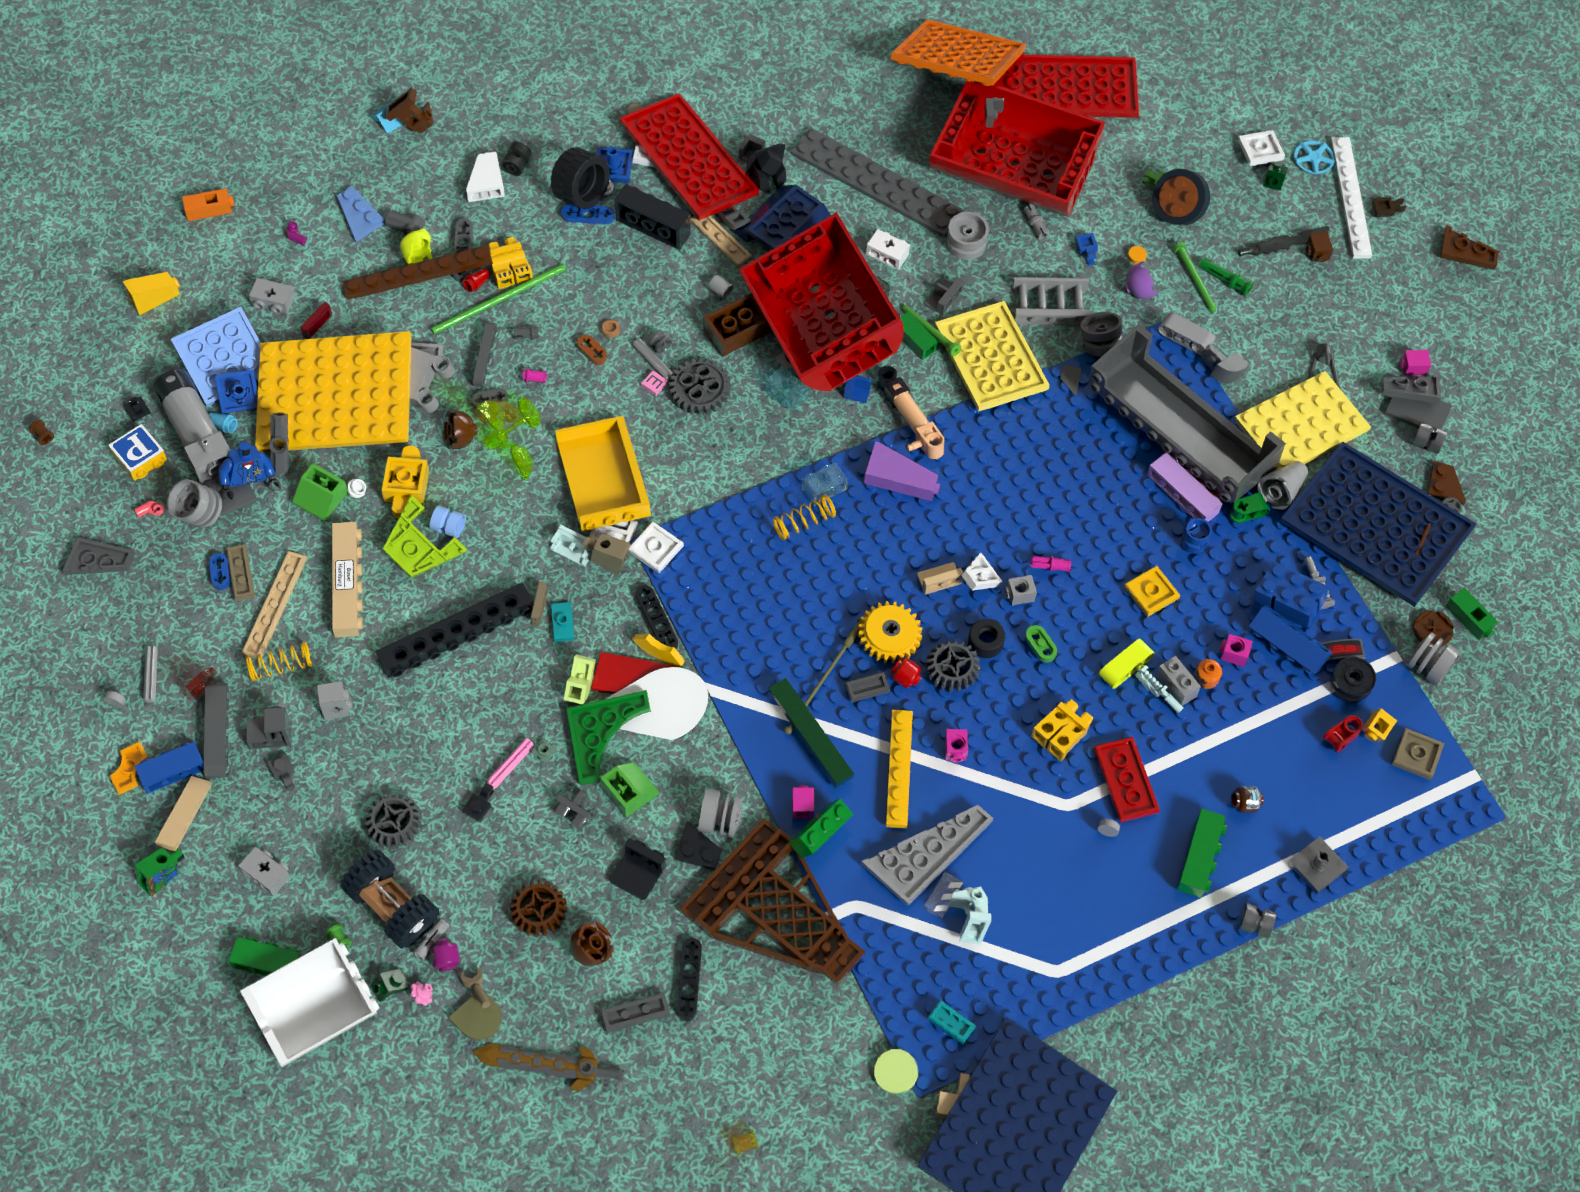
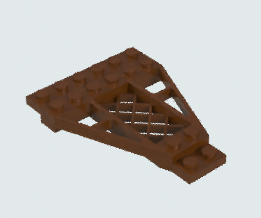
M763 818L679 910L712 939L820 975L822 973L834 984L838 985L865 955V951L848 938L805 859L801 858L790 845L789 841L792 838L782 829H777ZM790 852L795 853L806 873V876L796 887L790 885L774 871ZM808 881L811 882L828 915L799 892ZM775 882V891L763 892L762 883ZM777 885L781 887L783 890L778 891ZM760 886V892H755V890ZM790 895L791 904L779 905L778 896ZM776 896V905L764 906L763 897ZM761 897V906L748 907V898ZM793 898L800 904H794ZM792 909V919L780 920L779 910ZM794 909H807L808 918L795 919ZM777 910V920H764V911ZM762 911V920L752 912ZM736 912L741 913L757 927L755 932L745 942L717 933ZM810 912L816 917H810ZM810 922H823L824 931L811 932ZM808 923L809 932L796 933L795 924ZM793 924V933L781 934L780 925ZM768 925H778V934ZM764 933L789 953L792 958L752 945L751 943L759 934ZM821 936L820 939L812 946V937ZM809 937L810 947L797 948L796 938ZM794 938V947L785 939Z

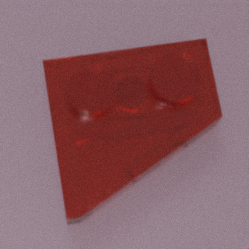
M213 667L200 672L185 686L183 695L189 700L193 696L195 698L199 697L204 692L206 684L218 672Z

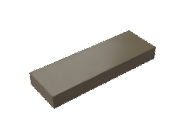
M241 544L227 547L235 602L255 598L247 545Z

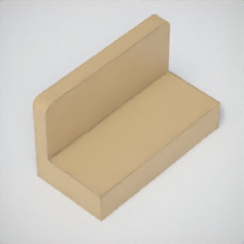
M952 562L918 572L917 577L926 595L962 584L963 577L961 575L963 571L961 568L957 569L955 563Z

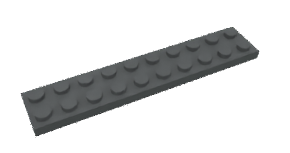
M813 128L806 132L791 151L792 156L944 238L948 234L950 220L955 215L964 212L962 208Z

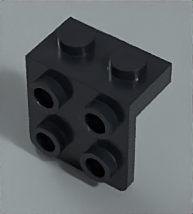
M629 838L625 844V854L610 876V883L641 900H646L666 868V858L660 851L655 849L652 851L639 840L634 841Z

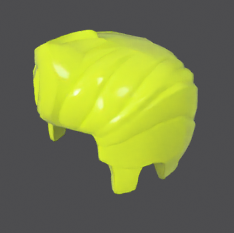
M424 228L407 234L400 242L402 256L408 265L424 261L426 258L428 260L432 259L430 249L431 236Z

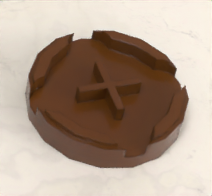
M1432 610L1420 613L1413 625L1414 635L1418 641L1421 642L1433 632L1436 634L1432 642L1434 645L1440 638L1443 639L1441 647L1447 645L1453 637L1454 628L1449 617L1439 611L1431 612Z

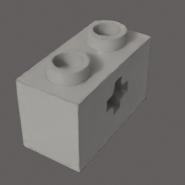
M257 278L249 298L252 306L259 310L265 308L276 314H288L295 298L293 286Z
M1176 656L1159 666L1156 677L1163 686L1166 685L1168 687L1166 690L1182 706L1197 697L1201 686Z
M342 681L317 685L319 704L325 720L350 716L349 709H353L352 699L349 696L348 688H344Z
M255 847L238 867L241 873L274 897L290 879L289 869L281 861L276 863L272 860L273 856L265 849L261 851Z

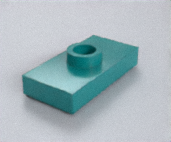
M571 602L551 604L554 642L575 640Z
M941 1000L928 1016L930 1022L961 1044L966 1042L976 1028L975 1024Z

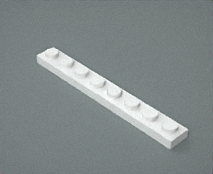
M1333 137L1331 145L1335 157L1336 172L1353 259L1371 258L1372 251L1350 137Z

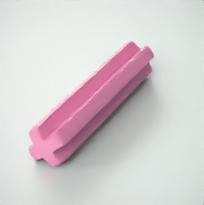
M525 738L487 779V784L493 786V789L497 788L534 747L533 742Z

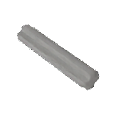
M640 338L633 342L635 350L659 375L670 381V376L674 375L673 372Z
M147 646L145 650L143 691L145 703L155 702L158 655L156 646Z

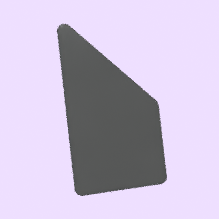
M1063 365L1061 380L1076 396L1081 368Z

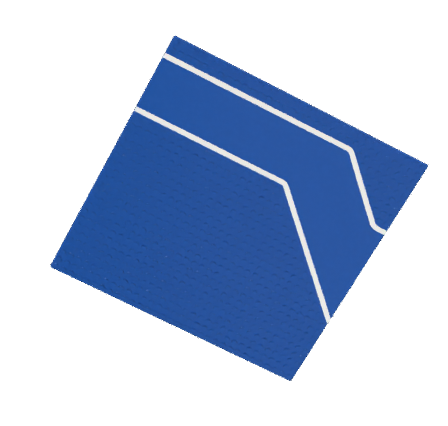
M1162 321L1145 328L1153 334L1149 356L1240 429L1234 422L1235 416L1240 413L1220 383L1210 376L1212 371L1202 361L1203 357L1163 336L1158 330ZM1086 352L1042 370L1049 383V390L979 412L973 400L970 399L926 417L929 422L933 421L944 437V454L938 459L928 458L921 447L911 451L907 450V445L916 441V435L910 426L906 425L661 525L660 527L684 543L683 548L660 573H657L641 561L778 828L793 838L812 820L792 819L793 788L802 785L814 788V817L828 803L840 798L853 813L814 854L806 856L804 859L848 938L865 951V955L851 970L892 1049L906 1051L915 1059L918 1067V1078L912 1088L916 1096L920 1098L959 1080L961 1073L972 1074L1006 1017L1040 1040H1043L1259 937L1256 931L1249 933L1239 929L1247 903L1259 907L1260 911L1266 909L1276 912L1274 930L1505 819L1502 809L1335 557L1280 522L1281 517L1290 506L1286 509L1278 510L1272 508V504L1267 501L1266 503L1270 509L1267 515L1243 523H1235L1229 516L1234 503L1219 499L1222 506L1219 514L1209 521L1212 532L1206 549L1198 554L1190 553L1184 549L1182 538L1187 523L1194 518L1147 476L1150 465L1166 452L1157 442L1150 440L1145 432L1137 429L1127 417L1120 415L1114 406L1107 404L1102 396L1090 389L1089 377L1091 367L1102 356H1092ZM1063 365L1081 368L1076 396L1061 380ZM875 442L887 446L937 474V483H940L938 495L934 494L932 501L864 484L865 473ZM1258 484L1240 498L1258 493ZM824 494L829 496L835 507V517L830 518L823 507L822 500H820L821 507L827 516V521H825L819 506L812 502L811 509L818 525H815L810 511L805 506H802V515L808 524V529L805 528L799 513L793 510L792 516L798 527L799 534L796 533L791 519L787 515H783V523L790 537L782 540L778 536L773 525V517L777 516L781 520L783 513H787L791 517V510L793 508L800 512L802 504L809 507L811 500L819 503L820 496ZM825 499L829 511L832 513L830 505ZM777 522V525H778V527H779V530H780V532L782 533L781 527L779 526V524H778V522ZM641 534L632 537L631 543H633ZM982 553L1002 580L999 587L972 591L963 578L962 584L925 595L917 574L918 572L952 562L955 563L957 569L961 568L964 573L976 557ZM1032 556L1049 558L1053 556L1059 559H1071L1070 572L1052 570L1050 572L1049 569L1032 568L1030 564ZM1311 556L1319 572V577L1325 576V585L1328 586L1330 598L1335 601L1334 606L1319 610L1308 629L1295 622H1290L1319 643L1341 639H1362L1366 657L1364 660L1372 665L1376 673L1375 686L1365 700L1349 703L1341 700L1334 694L1331 689L1330 678L1335 666L1340 661L1324 664L1318 673L1309 674L1301 668L1302 665L1299 662L1289 660L1285 656V652L1281 649H1274L1268 644L1269 641L1264 637L1260 638L1252 632L1253 629L1249 625L1262 608L1254 603L1255 590L1274 561L1311 578L1304 561L1306 557ZM1157 566L1180 594V598L1147 617L1125 590L1124 585ZM1032 575L1037 591L1035 601L1011 606L1010 599H1007L1005 596V587H1007L1008 579ZM1016 589L1018 592H1024L1021 589ZM1273 597V601H1272V609H1273V610H1274V603H1275V599H1276V598H1274V597ZM886 601L889 602V605H893L896 602L898 607L904 604L905 610L911 609V615L916 613L915 621L920 620L919 627H922V639L919 641L920 646L916 648L915 654L910 653L909 658L921 668L919 675L922 678L918 684L904 688L892 679L893 673L890 672L895 663L892 664L891 659L884 663L883 658L877 661L876 655L870 657V650L864 651L865 644L860 645L861 638L857 636L850 648L844 651L807 706L854 773L851 780L834 788L815 757L810 755L794 728H792L791 734L784 732V728L789 726L790 722L768 688L787 678L805 703L842 649L843 642L856 625L857 620L865 617V611L870 612L871 606L877 609L878 603L885 606ZM986 618L993 619L1001 624L1005 631L1004 646L995 657H978L980 659L978 665L981 668L978 672V679H974L973 685H969L967 690L961 687L959 693L956 691V688L950 693L949 688H945L942 691L941 685L935 687V680H929L930 674L926 673L927 667L925 665L927 655L931 652L933 646L937 647L939 642L945 645L947 639L950 643H953L956 639L957 644H961L964 641V647L969 646V631L975 622ZM1038 625L1044 628L1056 645L1057 654L1052 662L1045 663L1040 661L1026 642L1025 635L1030 626ZM989 634L979 636V639L985 643L994 641V638ZM1229 634L1253 641L1244 667L1221 660L1223 652L1219 651L1222 640L1227 641ZM1032 636L1033 639H1038L1037 636ZM1138 639L1143 640L1155 652L1151 660L1145 665L1148 667L1146 670L1149 671V674H1152V677L1156 678V681H1159L1156 677L1159 666L1174 656L1180 660L1193 677L1197 664L1205 659L1215 660L1222 668V676L1219 683L1211 689L1200 687L1197 697L1183 705L1184 708L1179 713L1164 701L1161 695L1156 697L1146 690L1135 676L1138 671L1115 689H1112L1099 676V672L1106 664ZM1231 648L1233 651L1238 652L1237 649ZM947 655L940 658L937 663H941V661L946 660ZM969 668L964 669V671L959 672V676H962L965 673H967ZM884 672L890 687L889 693L851 703L845 682ZM1350 678L1351 681L1357 682L1354 678ZM1072 699L1078 705V710L1075 713L1080 717L1084 712H1087L1093 717L1087 734L1060 762L1047 751L1048 746L1046 748L1042 747L1031 737L1033 728L1061 702L1066 703ZM1380 708L1397 720L1385 740L1372 742L1364 736L1365 732L1361 730L1358 737L1339 753H1336L1334 751L1335 748L1322 738L1328 730L1349 716L1359 717L1364 726L1371 716L1372 710ZM892 710L913 711L907 829L886 827ZM1347 726L1350 730H1356L1353 726ZM1405 728L1444 743L1432 780L1392 765ZM946 729H967L968 754L966 760L962 762L946 760ZM1133 737L1160 812L1120 823L1093 748L1096 745ZM957 744L952 745V747L955 749L961 748ZM1239 786H1255L1263 794V805L1255 813H1239L1232 807V792ZM976 805H979L993 817V822L909 906L904 904L861 865L863 860L877 856L878 853L884 850L887 851L897 846L898 843L925 830L928 831L936 827L937 824L943 821L946 822ZM1202 808L1226 816L1224 824H1227L1225 835L1220 836L1219 839L1222 847L1219 855L1215 854L1214 861H1217L1214 873H1210L1208 878L1212 880L1209 892H1204L1202 898L1177 891L1196 821ZM1112 819L1120 825L1118 835L1108 837L1098 831L1100 820ZM1320 836L1349 868L1321 892L1316 894L1293 870L1288 862ZM791 852L803 877H805L806 873L794 852ZM808 881L807 885L819 908L828 915L811 882ZM963 882L960 888H948L950 883ZM968 887H981L988 898V913L991 914V923L981 944L960 942V932L968 917L964 909L949 906L946 911H934L937 905H948L950 899L941 900L944 894H953L956 889L962 891ZM940 1000L976 1025V1028L964 1044H961L928 1020V1016Z

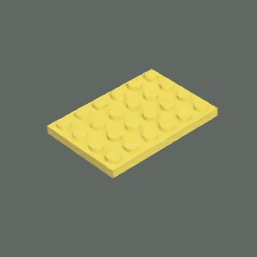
M1005 301L935 322V328L951 342H957L961 345V350L956 356L949 355L978 412L1049 390V383Z
M1325 371L1244 411L1234 418V422L1242 432L1261 448L1265 436L1270 431L1286 443L1278 467L1275 470L1294 461L1306 464L1339 447L1342 442L1347 443L1371 428Z

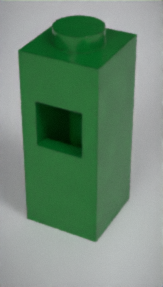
M909 312L899 315L904 328L902 340L921 360L937 350L938 341Z
M1463 588L1449 599L1446 607L1478 640L1483 637L1487 639L1496 631L1494 628L1498 621L1466 588Z

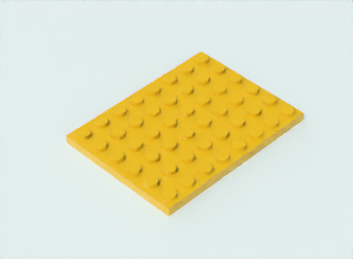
M410 331L260 343L255 440L258 452H271L269 446L271 441L270 414L276 412L288 414V451L408 442L412 336ZM276 439L274 441L278 447L284 446L282 440Z

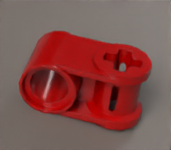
M1349 716L1328 730L1322 738L1335 748L1334 751L1336 753H1339L1358 737L1363 726L1362 721L1357 716ZM1347 726H1353L1356 730H1350Z

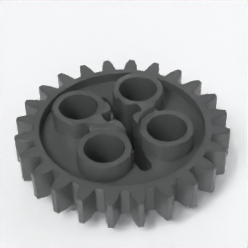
M700 357L699 362H696L694 358H692V363L690 364L685 361V366L678 365V370L673 371L674 376H670L669 389L670 396H673V402H677L678 408L683 406L684 411L691 409V414L695 410L698 411L699 415H701L703 410H705L706 414H709V409L716 412V406L722 408V402L727 403V396H730L731 383L728 371H723V365L717 367V361L710 364L709 358L706 362H703L702 357Z

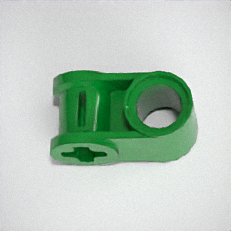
M1255 493L1236 500L1229 516L1233 522L1243 523L1264 517L1270 512V509L1263 495Z

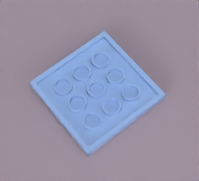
M241 307L171 339L173 346L207 407L219 401L214 376L253 369L256 384L259 381L261 342Z

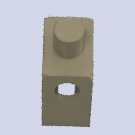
M602 533L597 541L587 536L582 547L592 551L590 559L592 562L619 575L627 559L631 544Z

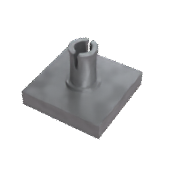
M1320 836L1288 862L1293 870L1316 894L1321 892L1349 868Z

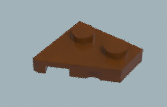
M1434 461L1428 494L1440 500L1453 497L1460 501L1461 505H1464L1466 499L1454 466Z

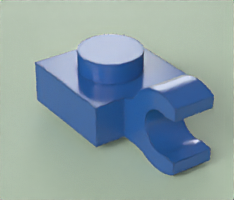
M1094 234L1076 235L1075 243L1079 254H1085L1088 266L1095 265V252L1098 251V245Z

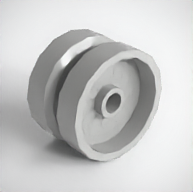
M962 212L955 215L950 220L946 241L950 253L963 260H972L981 256L987 245L989 233L987 221L979 214L973 212Z

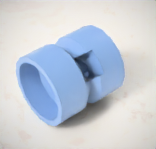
M439 505L432 514L430 529L439 533L445 531L446 535L458 538L464 528L466 515L457 511L451 513L449 508Z

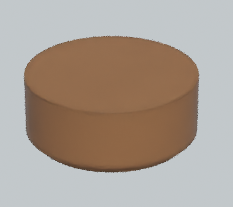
M606 320L601 326V332L607 338H614L620 333V325L615 320Z

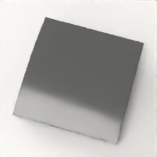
M219 478L205 483L206 486L215 489L217 492L222 489ZM250 483L235 487H229L228 485L229 490L234 493V497L231 500L228 497V492L225 493V500L222 499L220 516L257 501Z

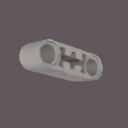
M1172 312L1166 315L1158 327L1159 332L1163 336L1199 355H1205L1215 341V336L1210 331Z

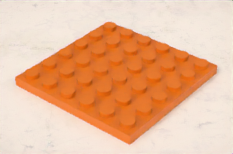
M927 19L891 53V60L899 64H910L918 69L926 68L934 73L942 72L950 77H961L966 81L981 82L982 85L991 86L997 82L1025 51L1026 43Z

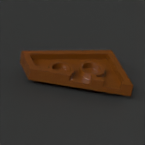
M1446 225L1440 258L1495 270L1498 261V250L1480 241L1475 242L1467 238L1468 235L1462 232L1459 234L1453 231L1452 227Z

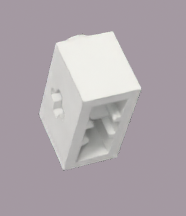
M877 229L867 244L866 255L899 270L909 255L910 244Z

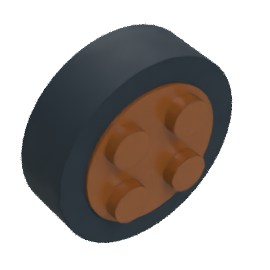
M1174 169L1162 175L1155 184L1152 194L1153 206L1158 216L1164 221L1176 225H1189L1198 221L1207 211L1210 203V189L1205 179L1198 173L1186 169Z

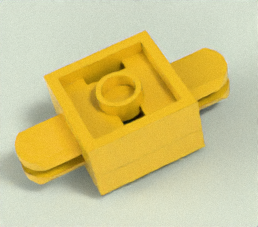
M415 446L404 447L401 458L388 457L382 494L384 502L392 503V513L398 519L411 496L422 506L424 505L429 467L427 460L420 459V452Z

